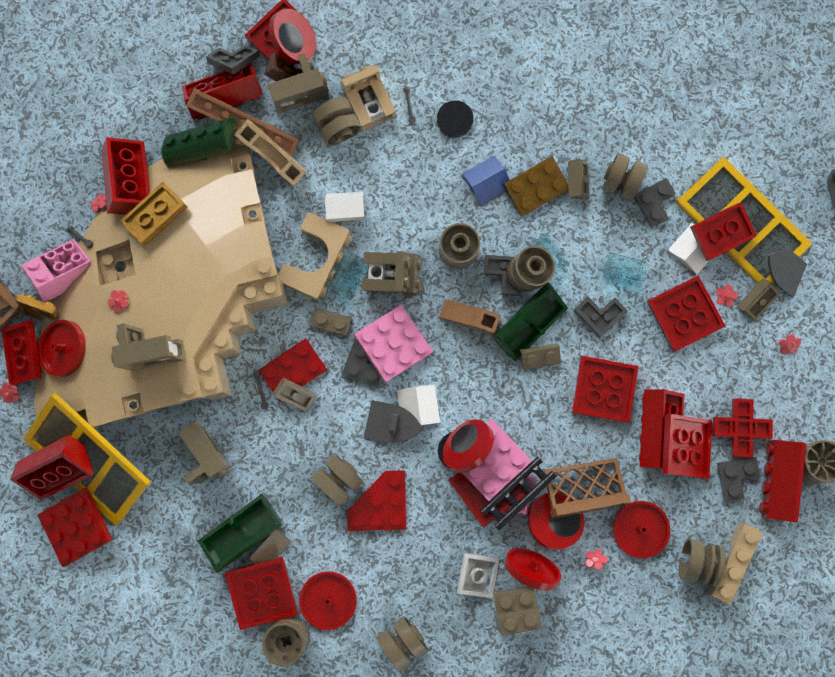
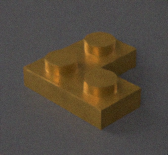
M18 294L16 302L23 315L39 321L42 320L43 316L56 321L59 316L56 306L51 302L45 301L43 303L29 294H26V296Z

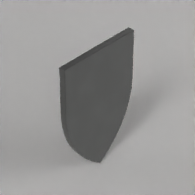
M774 251L768 255L771 277L781 290L794 298L807 263L792 251Z
M371 401L364 438L388 443H399L407 441L423 431L417 418L405 408L395 404Z

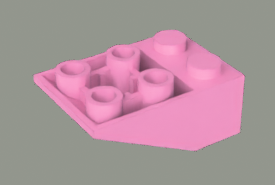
M75 239L21 266L29 282L42 301L45 302L63 294L91 264V261Z

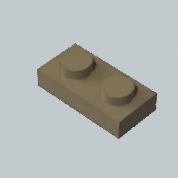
M315 307L310 326L347 336L352 318Z
M558 343L520 350L523 370L561 363L560 346Z
M282 378L273 392L274 397L305 412L308 411L317 397L315 393L285 378Z

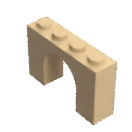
M308 212L300 230L302 233L320 240L327 246L328 259L322 268L314 272H304L283 263L278 278L284 286L319 301L320 298L325 297L328 291L326 285L329 280H333L336 274L334 268L337 263H341L344 257L342 251L344 247L349 246L352 237L350 236V230L333 222H326V219Z

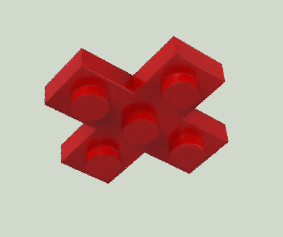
M734 398L732 399V417H713L712 436L732 437L731 457L753 458V438L773 439V420L753 419L754 399Z

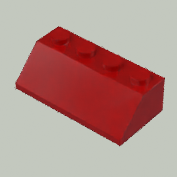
M252 63L235 74L222 71L182 86L186 105L194 88L233 107L240 106L248 100H256L263 95ZM188 107L193 120L207 117Z
M106 137L101 153L107 214L127 215L150 194L144 141Z
M644 389L639 467L662 469L665 414L684 416L685 394L665 389Z
M67 435L19 460L10 480L42 500L92 476L94 472L85 446L74 437Z
M770 440V444H767L766 455L769 456L768 463L764 465L766 482H763L761 488L764 500L759 506L762 518L798 523L806 452L805 442Z

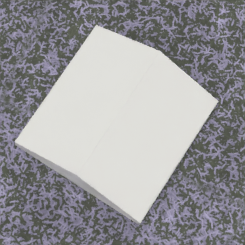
M363 191L326 194V222L365 220Z
M691 223L668 251L697 275L709 261L705 260L690 229L695 224Z
M435 385L397 390L399 406L411 412L421 426L440 423Z
M464 553L457 593L493 598L500 559ZM490 562H494L489 592L485 593Z

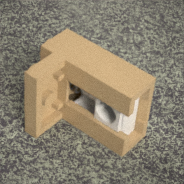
M377 65L366 66L358 73L347 74L340 80L345 96L362 127V132L396 117V111L380 79V71ZM369 91H372L376 100L372 99L373 97H371ZM362 94H363V98H364V100H365V104H363V102H362V100H361V98H360V95H362ZM371 108L378 109L376 113L369 112Z

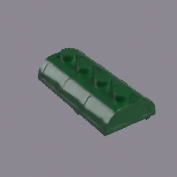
M230 117L225 120L167 135L164 138L161 150L165 165L169 168L199 159L205 161L207 157L230 152L238 122Z
M548 282L492 337L500 348L516 362L521 357L520 350L530 348L568 307Z
M260 494L199 539L198 543L216 573H219L272 532L283 526V523L267 498Z

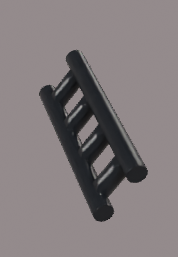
M538 456L480 510L485 516L490 512L498 520L494 526L499 531L557 477L553 471L546 474L539 467L543 461ZM532 472L541 479L533 488L525 481ZM518 485L527 493L519 502L510 494ZM503 499L512 506L505 515L496 508Z

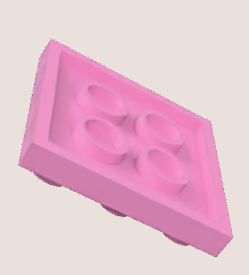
M402 305L353 335L385 383L433 353V350Z
M492 419L486 423L494 434V443L489 455L478 467L469 472L462 473L489 502L532 462Z

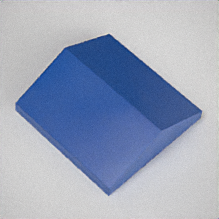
M495 156L462 173L480 205L505 193L506 189L503 184L510 180L505 168Z

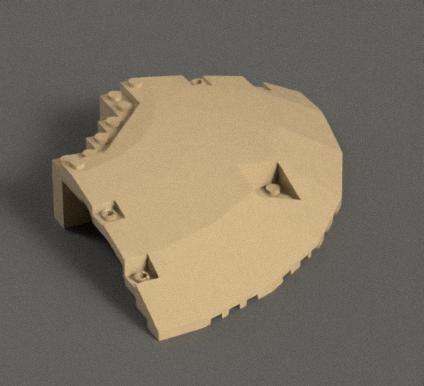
M238 137L233 141L230 152L207 157L205 161L199 159L168 168L163 159L147 167L150 193L159 184L164 182L187 205V208L145 247L120 222L126 215L107 214V206L96 215L83 235L85 239L93 241V246L91 248L86 247L82 240L78 243L90 259L91 264L63 294L50 301L58 310L59 316L57 320L75 322L82 329L86 342L85 355L79 368L71 375L65 377L48 374L40 364L42 378L36 379L34 409L36 418L53 393L59 395L95 430L99 426L147 414L164 407L201 398L215 401L232 396L223 359L242 355L237 336L256 332L252 313L288 304L284 285L278 278L266 230V222L258 194L250 148ZM246 164L245 169H240V166ZM251 212H256L254 218L250 217ZM124 262L126 269L123 272H118L116 269L117 265ZM113 290L118 292L123 290L127 293L125 299L128 300L129 304L121 312H115L114 307H109L108 300L113 299L110 295ZM45 317L38 338V348L44 330L55 320ZM125 323L143 329L144 340L164 335L170 336L171 340H183L185 360L137 371L114 367L111 354L112 347L119 345L116 338L117 325ZM133 402L137 403V407L135 409L131 408V404ZM55 407L39 431L41 442L47 444L67 435L71 436L77 425Z

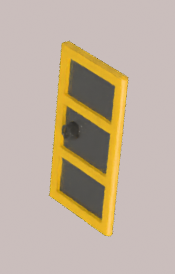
M723 156L682 197L678 198L676 203L696 223H699L736 203L742 202L757 236L726 253L756 283L762 278L773 283L774 281L768 266V255L777 250H789L800 257L813 243Z
M53 393L23 440L35 451L67 435L74 437L83 444L94 473L92 476L72 486L78 491L88 487L98 510L117 526L150 485L151 481L59 395Z

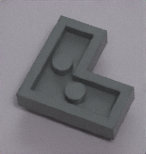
M244 45L234 53L218 48L206 56L207 63L228 73L235 74L259 58V52L247 45Z
M667 178L638 192L634 198L651 228L669 219L661 202L674 196L676 193Z
M485 255L483 275L502 276L501 295L520 296L521 291L510 283L507 276V267L513 257Z
M587 297L574 309L575 313L599 338L628 312L616 298L601 310Z
M354 339L342 376L378 388L381 377L374 366L367 364L368 357L356 339Z
M757 457L717 463L723 500L726 502L745 499L741 479L760 476Z

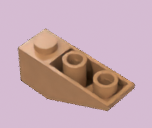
M446 299L439 318L491 336L495 334L501 317L499 314L482 308Z

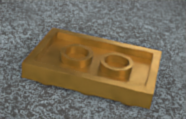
M553 156L503 184L521 217L568 190V183Z
M162 182L122 218L120 222L145 247L187 208V205Z

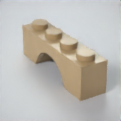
M247 119L235 133L236 137L268 161L293 186L306 173V169L251 120Z
M738 523L730 540V551L725 561L721 581L716 587L709 586L706 594L731 605L763 534L762 531L746 523Z

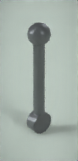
M405 86L403 88L404 93H406L407 105L409 110L410 117L408 121L409 123L413 124L415 123L416 119L413 116L411 100L409 95L410 87Z
M73 226L67 227V232L77 236L85 243L86 247L91 248L93 246V241L85 239L74 230Z
M256 370L253 372V376L257 381L262 401L261 408L267 409L269 405L265 401L259 378L260 372Z

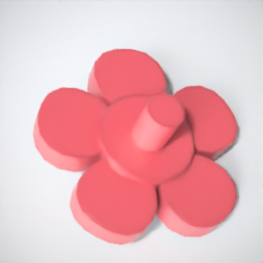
M99 194L96 200L92 201L91 207L93 212L96 213L100 208L104 209L106 207L105 195Z
M726 285L724 289L718 288L716 290V294L720 296L717 298L718 304L725 302L728 307L734 304L732 299H737L738 293L736 291L731 292L733 290L731 285Z
M113 290L110 293L113 299L108 300L109 307H114L115 312H121L123 308L128 306L129 302L125 299L127 297L125 291L121 290L118 292Z
M793 334L787 335L786 340L781 339L779 341V346L782 347L780 352L782 354H787L789 351L791 354L796 353L798 350L797 346L801 344V340L795 338Z
M5 382L2 384V388H0V396H4L3 401L5 403L17 402L20 398L17 394L19 389L15 385L11 387L9 383Z
M596 549L594 554L591 551L585 554L586 559H588L585 564L588 568L594 566L595 570H601L603 564L608 562L607 556L602 555V551Z

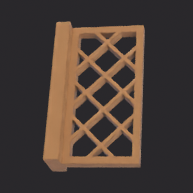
M617 458L544 470L546 474L553 471L562 478L557 486L552 482L546 486L552 509L550 511L552 519L624 506L631 502L630 495L626 494ZM613 463L614 473L612 476L603 471L606 464ZM588 467L598 471L594 479L585 474ZM574 470L580 474L576 482L567 477L569 471ZM600 474L609 479L605 487L596 481ZM582 477L591 482L587 490L578 485ZM564 480L573 485L569 494L560 488ZM612 482L618 485L620 493L614 494L608 490ZM593 485L603 490L599 497H595L590 493ZM575 488L584 493L581 500L571 496ZM557 491L566 497L561 504H556L554 496Z

